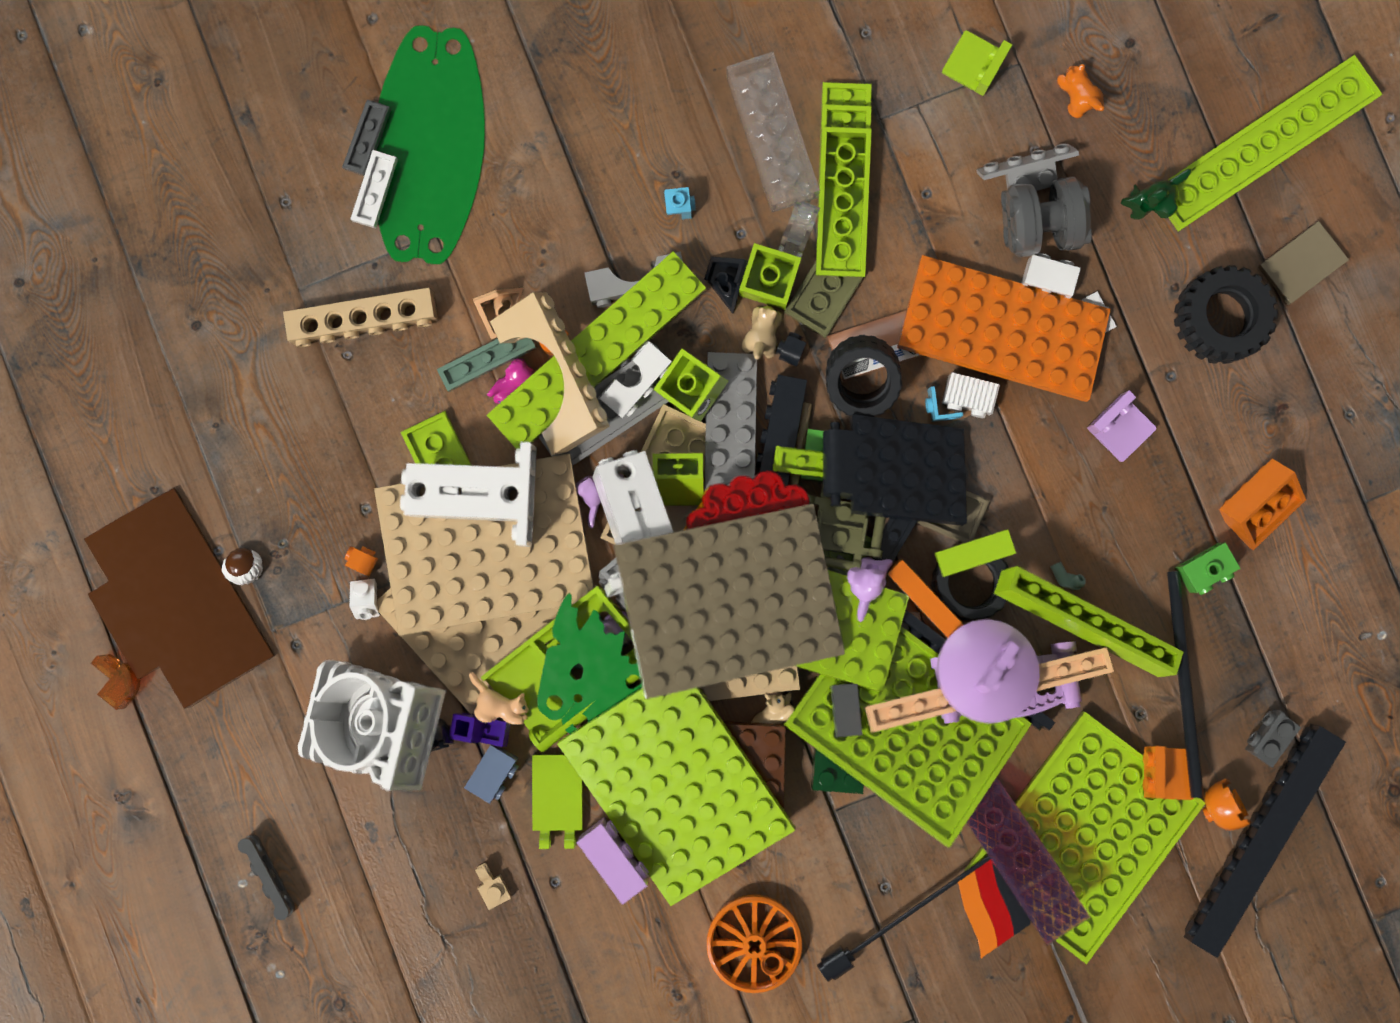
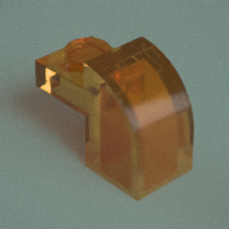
M111 654L97 655L91 664L109 678L97 695L115 710L125 709L138 693L140 679L136 678L128 663L119 665L121 662Z

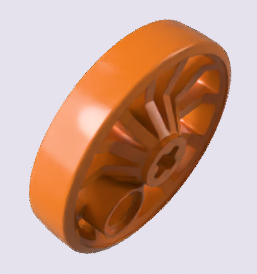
M759 894L737 897L726 903L716 913L710 924L707 934V954L710 964L718 977L736 990L747 993H762L773 990L791 977L801 958L802 937L797 921L783 904L771 897ZM752 902V929L749 928L738 905ZM757 903L768 904L771 908L757 930ZM732 909L744 932L721 918ZM777 910L787 917L786 921L766 931ZM716 926H721L738 938H713ZM793 927L795 939H771L781 931ZM759 940V947L752 946L750 948V941L756 942ZM735 946L738 948L717 959L713 947ZM794 947V953L791 960L782 956L779 951L771 948ZM743 955L731 975L721 967L735 957ZM771 956L779 960L778 965L773 968L765 964V960ZM751 958V982L738 980L740 972ZM757 958L760 960L762 971L769 975L770 980L756 983Z

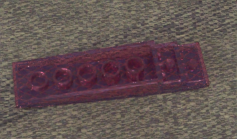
M996 777L966 824L1045 944L1049 945L1090 919V915L1075 895L1074 890L1061 873L1056 862Z

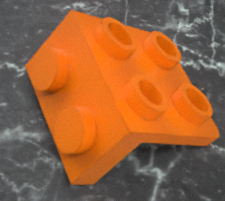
M1163 746L1144 747V798L1193 800L1194 798L1190 796L1186 749L1165 748Z

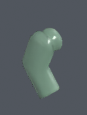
M1062 562L1050 566L1058 584L1062 588L1075 591L1085 586L1086 580L1084 576L1067 573Z

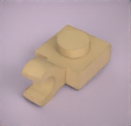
M486 862L477 867L475 871L483 884L478 886V890L489 910L512 898L501 874L493 877Z

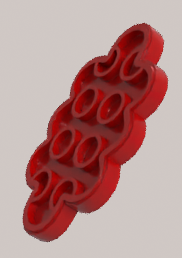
M762 471L756 474L753 479L746 475L736 476L728 485L719 483L708 486L702 496L703 507L689 514L686 521V529L809 505V496L800 486H785L782 478L772 471Z

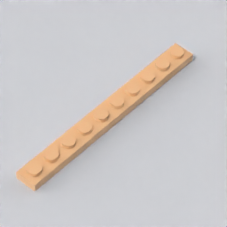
M1107 647L1039 664L1040 676L1037 691L1114 672ZM941 688L865 707L871 732L956 711L944 697Z

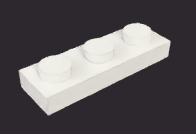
M375 150L372 151L351 216L353 222L376 229L398 161L396 157Z

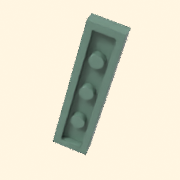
M524 338L515 343L501 344L496 339L438 368L437 371L447 391L451 392L536 349V346L530 338Z

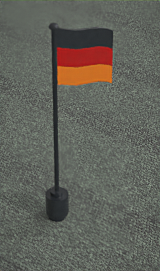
M1004 841L1005 854L996 849V859L989 855L851 951L848 947L843 949L840 945L821 958V962L817 964L824 978L828 982L832 979L837 980L855 967L853 961L856 960L854 954L956 883L959 886L964 910L977 937L980 958H983L1029 926L1030 918L1028 917L1029 914H1027L1026 901L1023 902L1025 903L1024 911L1018 902L1019 899H1017L1016 878L1007 874V866L1012 867L1006 864V856L1009 858L1010 856L1006 855L1005 846L1011 849L1010 843ZM997 852L1005 855V863L998 860ZM990 858L996 860L997 868L995 867ZM998 862L1005 865L1006 873L998 870ZM999 872L1006 875V882ZM1007 876L1015 879L1014 889L1016 890V897L1008 887L1010 885L1008 884Z

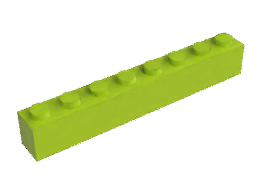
M1018 566L1001 571L994 594L1100 648L1107 647L1108 652L1157 677L1177 675L1183 651Z

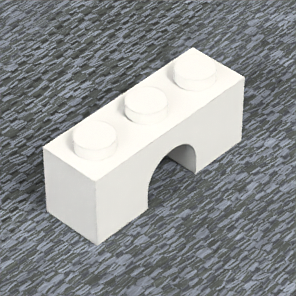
M649 341L631 359L640 369L639 381L633 386H624L614 378L599 396L621 418L625 415L629 417L637 409L638 405L636 402L641 396L646 398L654 389L653 382L658 377L662 378L669 368L668 365L672 362Z

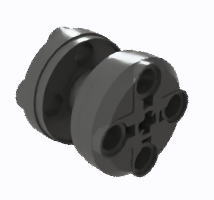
M1075 177L1054 180L1050 187L1049 202L1039 203L1037 192L1032 184L1011 185L1008 190L1002 191L1004 243L1017 257L1038 254L1042 246L1043 232L1052 231L1055 243L1060 250L1081 249L1084 244L1091 243L1090 194L1088 187L1084 186Z

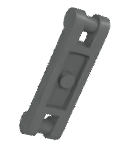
M249 835L239 841L238 850L246 853L250 859V868L255 876H259L263 884V893L267 898L271 899L275 906L274 917L278 920H284L294 912L295 905L260 839L256 835Z

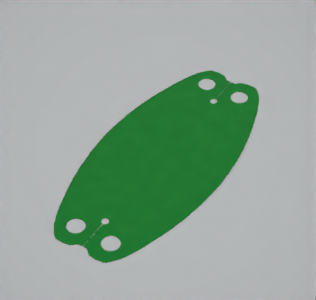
M418 25L414 26L405 35L398 47L384 81L378 102L389 106L392 110L377 151L398 159L378 224L386 250L394 261L409 262L413 258H422L428 264L439 265L454 250L476 195L484 153V103L475 55L466 34L458 28H446L443 32H438L437 37V32H433L430 27ZM417 37L425 38L428 43L426 50L423 52H417L413 49L412 43ZM454 39L460 43L461 49L457 54L452 55L446 51L445 46L449 40ZM435 55L436 59L438 60L437 65L432 64V60L435 59ZM418 225H423L424 229L419 231L417 227ZM400 235H405L410 239V246L406 250H399L395 246V240ZM433 238H440L443 241V249L438 253H433L428 248V243Z

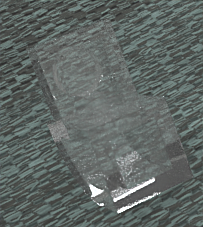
M799 199L796 200L778 251L802 257L820 210L819 207Z

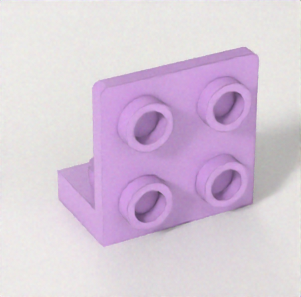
M1130 390L1122 393L1087 427L1120 462L1125 461L1156 430V427L1132 403L1136 397Z

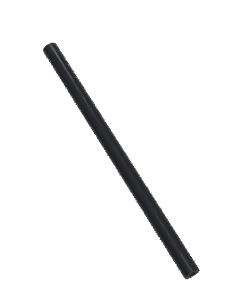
M1180 571L1167 572L1174 645L1175 648L1183 651L1178 669V683L1191 798H1203Z

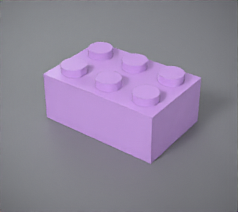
M603 817L580 835L577 844L622 905L647 886L649 871L642 862L637 861L633 856V850L625 840L622 841L619 837L618 830L611 820L608 821Z

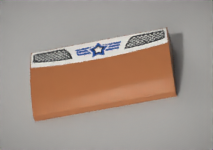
M906 311L827 336L831 350L835 349L840 342L847 340L849 337L872 335L886 341L894 349L900 364L924 357V355L897 348ZM856 359L842 369L840 378L843 383L886 368L880 362L873 359Z

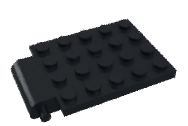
M852 414L850 417V430L840 429L839 422L830 423V429L823 432V497H831L832 507L841 506V499L851 500V514L963 526L967 524L964 429Z

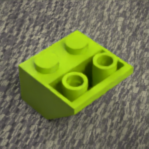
M703 453L652 454L653 476L664 506L700 505L703 496Z

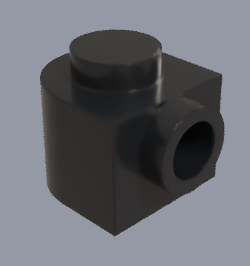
M790 332L786 341L781 339L776 351L777 354H780L779 360L797 367L806 347V342L802 341L804 337Z

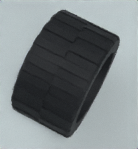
M872 335L852 336L840 342L832 350L830 358L827 360L826 388L832 403L836 405L837 409L849 416L855 414L874 417L890 409L898 399L902 389L901 368L894 349L886 341ZM869 358L880 362L886 368L887 379L878 390L868 394H857L847 390L841 384L840 373L842 369L856 359Z
M1002 558L985 563L992 573L994 585L989 599L984 603L970 607L957 602L949 590V575L942 577L938 562L932 573L931 587L933 588V593L958 619L984 620L987 617L996 615L995 613L1001 611L1005 603L1008 602L1006 599L994 594L1001 571L1009 568Z

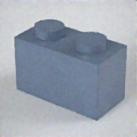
M490 745L464 788L489 804L494 798L499 800L506 789L503 786L506 778L512 779L519 768L516 764L519 758L500 746Z

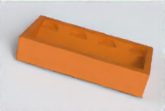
M897 560L892 564L887 575L947 638L958 628L964 626L903 560Z

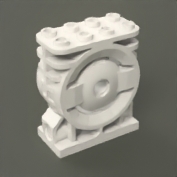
M325 660L317 669L301 738L298 743L299 755L317 763H324V765L337 770L356 774L370 773L374 783L382 785L381 788L389 791L421 790L446 690L427 687L414 682L400 681L397 678L385 676L372 669L363 668L346 661Z

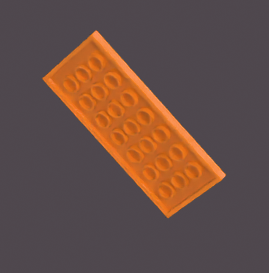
M922 255L897 348L1088 402L1092 393L1111 309L1074 298H1065L1064 295L1053 292L1048 293L1036 287L1024 286L1022 283Z

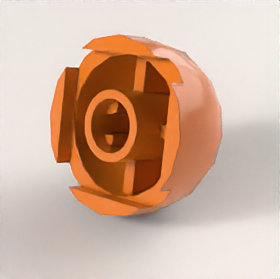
M1225 778L1216 782L1207 790L1204 797L1206 807L1202 808L1209 822L1214 821L1218 827L1224 830L1241 829L1250 825L1251 820L1244 818L1248 816V812L1236 789L1232 790V792L1227 785L1231 784V782Z

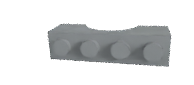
M676 252L675 254L683 261L681 252ZM669 254L658 256L656 258V263L654 267H656ZM609 267L585 272L592 306L597 305L598 308L612 305V301H617L639 282L621 280L611 272Z

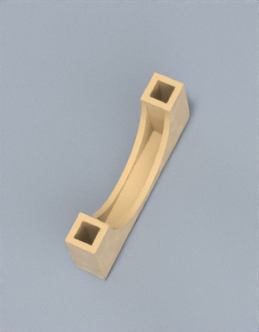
M533 292L490 321L500 344L515 343L524 338L534 339L545 345L553 353L560 365L564 379L562 406L553 423L541 432L551 455L566 453L610 427L606 412L601 408L597 400L596 391L589 383L585 367L580 363L575 353V346L569 340L565 331V325L559 318L554 308V301L548 293Z

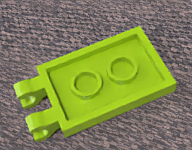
M533 754L532 831H540L539 849H550L551 831L565 830L564 849H575L576 830H583V780L564 754Z

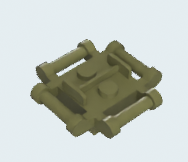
M823 482L820 497L808 495L809 505H818L816 519L823 550L854 555L853 561L825 557L827 567L849 571L853 567L861 568L862 556L882 559L883 551H881L886 517L876 516L871 549L863 548L868 515L851 514V502L841 501V506L832 507L831 499L823 497Z

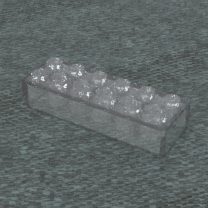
M774 52L727 66L726 77L771 212L773 213L818 198L820 189Z

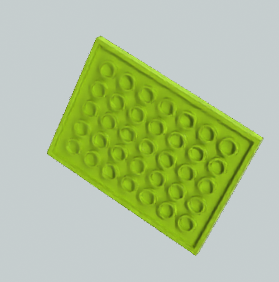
M901 626L883 692L858 686L862 735L835 737L831 686L851 683L822 674L818 675L784 725L943 845L951 847L1032 723L1024 717L1012 718L998 723H982L965 716L959 717L960 722L944 723V718L942 719V716L939 715L871 732L865 707L938 689L935 668H931L930 658L939 657V654Z
M642 687L557 743L620 835L631 847L636 858L649 871L648 875L670 906L795 831V825L699 687L650 699H645Z
M1082 711L1013 805L1018 811L1020 818V833L1013 830L1012 821H1015L1012 820V812L1014 811H1012L1011 807L1009 809L1011 811V819L1006 816L1004 817L1011 820L1012 829L1004 825L1003 817V824L999 823L1003 826V834L996 831L995 828V839L989 838L995 841L996 849L997 842L1003 845V843L996 840V832L1004 836V841L1005 837L1012 840L1013 858L1010 857L1014 860V868L1012 867V869H1014L1015 878L1016 871L1023 874L1024 892L1022 893H1024L1025 901L1026 895H1028L1025 893V885L1033 888L1032 898L1034 907L1029 904L1027 905L1034 908L1035 917L1033 918L1035 919V925L1037 926L1036 920L1044 923L1045 933V924L1052 927L1053 939L1087 964L1205 805V802L1200 798H1194L1193 800L1144 798L1143 755L1088 713ZM1021 817L1028 826L1027 829H1029L1028 839H1030V848L1022 844V836L1024 835L1021 826H1023L1021 825ZM1004 827L1012 830V838L1005 835ZM1013 831L1021 835V843L1013 839ZM1030 831L1039 845V852L1037 853H1039L1040 859L1038 863H1040L1039 873L1041 874L1042 901L1034 898V889H1037L1034 888L1033 870L1035 869H1033L1032 860L1034 859H1032L1031 850L1033 849H1031L1032 839ZM988 839L986 845L987 853L981 847L964 871L989 855L988 847L990 846H988ZM1014 841L1021 844L1022 853L1014 849ZM1023 846L1030 849L1031 858L1023 854ZM1040 846L1048 856L1049 876L1043 874L1041 870ZM1014 851L1022 854V862L1015 859ZM1023 855L1031 859V867L1029 868L1032 869V877L1030 878H1032L1033 887L1025 884L1026 874H1024V865H1027L1024 864ZM1015 861L1023 864V872L1015 869ZM1050 861L1055 866L1057 871L1050 868ZM1050 869L1058 872V880L1051 877ZM1059 874L1067 884L1063 885L1068 887V895L1060 892L1061 882L1059 881ZM1042 875L1049 877L1050 886L1042 882ZM1051 879L1059 884V891L1054 890L1059 892L1060 901L1052 897ZM1042 884L1050 887L1051 896L1043 893ZM1069 889L1071 890V892L1073 893V895L1076 897V899L1070 897ZM1043 894L1051 898V906L1044 903ZM1061 894L1069 898V905L1061 902ZM1070 898L1078 902V910L1076 911L1079 913V920L1071 917V908H1074L1070 906ZM1052 899L1060 902L1061 911L1059 912H1061V921L1053 916V909L1055 908H1053ZM1035 900L1043 903L1042 913L1044 922L1036 918V910H1040L1035 908ZM1061 903L1069 907L1070 916L1065 915L1070 917L1071 926L1063 922ZM1079 903L1086 912V916H1088L1081 921L1080 913L1082 912L1079 910ZM1044 904L1052 908V916L1044 913ZM1045 914L1052 918L1053 926L1045 923ZM1071 918L1078 921V923L1072 926ZM1054 919L1062 923V931L1054 927ZM1063 924L1070 927L1063 932ZM1054 929H1056V930H1058V931H1060V932H1062V933H1061L1060 935H1058V936L1055 937V930H1054Z

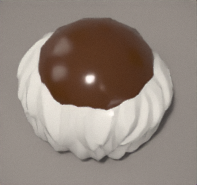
M237 548L231 551L222 564V573L226 579L241 586L258 580L263 570L260 555L253 550Z

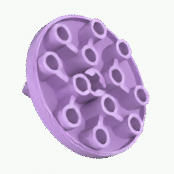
M978 620L958 628L948 637L939 653L937 677L944 697L957 712L977 722L998 723L1017 716L1031 703L1039 684V664L1033 647L1017 629L1000 621Z

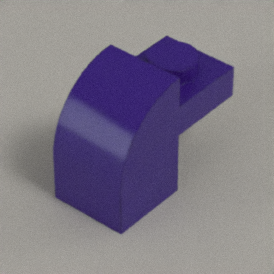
M453 714L450 739L467 743L481 742L507 747L511 723L499 719L492 722H481L476 718L475 714Z

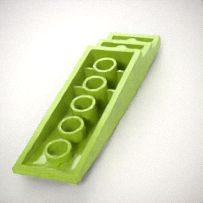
M823 82L816 276L865 277L871 153L872 84Z

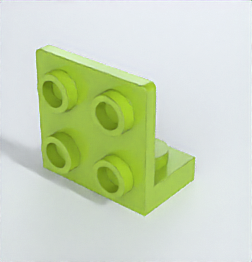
M966 30L945 64L942 74L984 96L1012 44L1003 40L999 48Z

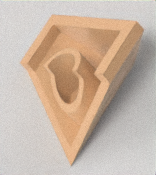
M523 288L494 290L473 299L491 340L497 338L490 321L520 302Z

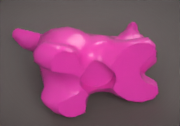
M514 359L505 370V377L499 378L487 393L489 397L494 396L493 400L496 404H500L535 373L534 369L527 365L524 359Z

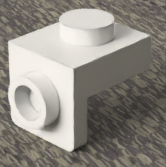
M375 579L350 582L349 607L355 619L368 620L372 617L380 616L377 607V583Z

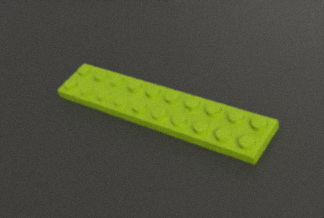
M1353 55L1169 178L1168 181L1183 171L1191 169L1189 177L1177 186L1178 198L1176 203L1178 208L1169 217L1177 231L1179 232L1383 95L1357 57Z
M674 251L571 340L575 346V353L580 363L585 367L586 376L593 388L599 385L706 290V287ZM555 356L487 414V417L516 449L520 448L521 442L533 443L541 436V432L553 423L561 409L564 397V379Z

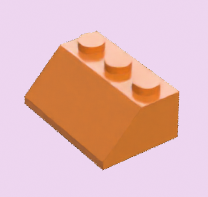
M1272 458L1248 482L1244 483L1238 492L1226 500L1219 511L1225 523L1250 549L1254 550L1306 501L1296 473Z

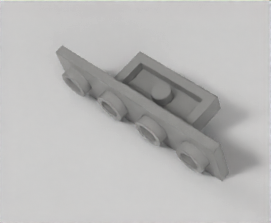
M1059 144L1055 146V149L1048 151L1036 150L1031 152V155L1025 157L1013 156L1008 158L1006 162L986 163L983 168L976 170L983 180L1005 175L1007 190L1011 185L1024 183L1032 184L1037 191L1051 187L1052 182L1057 180L1056 161L1079 156V151L1069 144Z

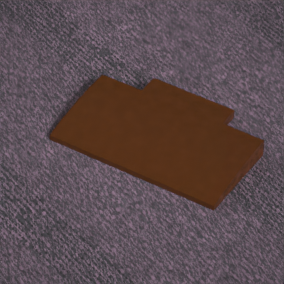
M175 488L150 500L84 538L108 579L107 583L87 595L136 678L141 679L160 667L184 709L194 706L275 656L232 582L226 579L222 573L220 562Z

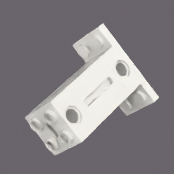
M521 442L520 448L516 449L515 456L516 464H519V468L406 463V469L402 471V484L405 485V495H401V510H404V515L416 518L515 521L517 525L512 526V540H515L518 546L532 547L537 448L532 443ZM425 486L426 493L421 497L420 489ZM517 489L518 497L510 501V492Z
M633 450L623 454L621 459L614 461L613 458H607L599 462V466H596L593 480L615 544L673 533L645 451L638 453L637 450ZM618 474H624L627 478H621ZM619 573L612 575L604 588L607 598L623 593Z

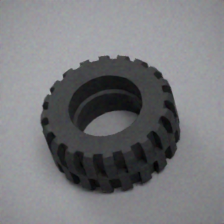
M1228 265L1225 268L1222 266L1213 268L1191 281L1186 286V290L1182 291L1178 297L1180 303L1175 305L1174 313L1178 314V317L1174 319L1175 327H1180L1181 330L1177 335L1180 340L1184 338L1187 342L1184 347L1189 352L1195 350V357L1201 360L1208 358V362L1214 364L1218 362L1228 364L1239 361L1261 350V347L1266 345L1271 339L1269 334L1275 332L1277 324L1273 323V320L1278 318L1279 310H1274V305L1277 304L1276 296L1271 297L1269 291L1272 288L1268 283L1263 285L1261 282L1263 277L1257 273L1253 276L1250 275L1251 270L1243 267L1237 270L1236 265ZM1217 293L1231 296L1243 309L1244 326L1241 333L1235 337H1226L1219 334L1212 328L1207 319V303L1210 297Z

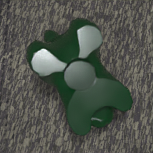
M1191 169L1183 171L1169 181L1155 182L1143 190L1134 185L1130 195L1121 200V205L1132 210L1130 215L1132 219H1142L1151 211L1157 213L1161 218L1171 217L1178 208L1176 203L1178 198L1177 186L1189 177Z

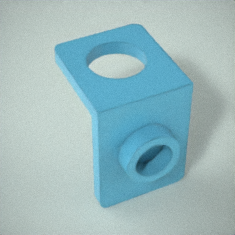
M935 386L928 389L929 398L925 399L927 413H931L932 422L963 417V412L939 415Z

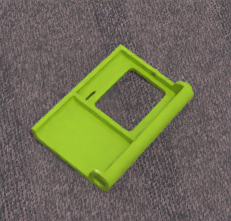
M596 586L572 605V607L578 608L576 619L578 629L584 626L593 610H596L599 614L606 611L633 642L629 620L610 597L607 598L605 591L599 586ZM555 619L480 677L496 692L508 699H515L522 693L525 694L524 699L529 710L526 713L528 719L524 720V725L529 729L530 740L541 752L546 751L568 734L565 730L571 724L576 728L585 721L587 717L583 713L590 706L588 705L563 725L562 719L551 720L538 709V691L547 649L551 646L560 645V642L553 637L552 633ZM634 647L631 651L624 655L630 657V664L637 663V657ZM631 675L630 677H628L626 679L627 687H629L631 684L637 681L640 677H638L637 675ZM580 694L574 695L575 702L582 701L583 698ZM552 695L547 699L549 709L559 710L562 707L563 702L559 696Z

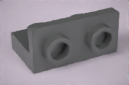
M1276 709L1265 714L1262 719V726L1258 731L1250 735L1247 740L1248 745L1245 750L1271 768L1274 767L1301 729L1299 725L1285 716L1286 713Z

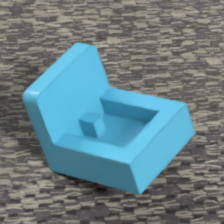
M689 187L666 189L664 191L666 213L668 215L681 214L682 219H692L691 211H696L695 197L689 195Z

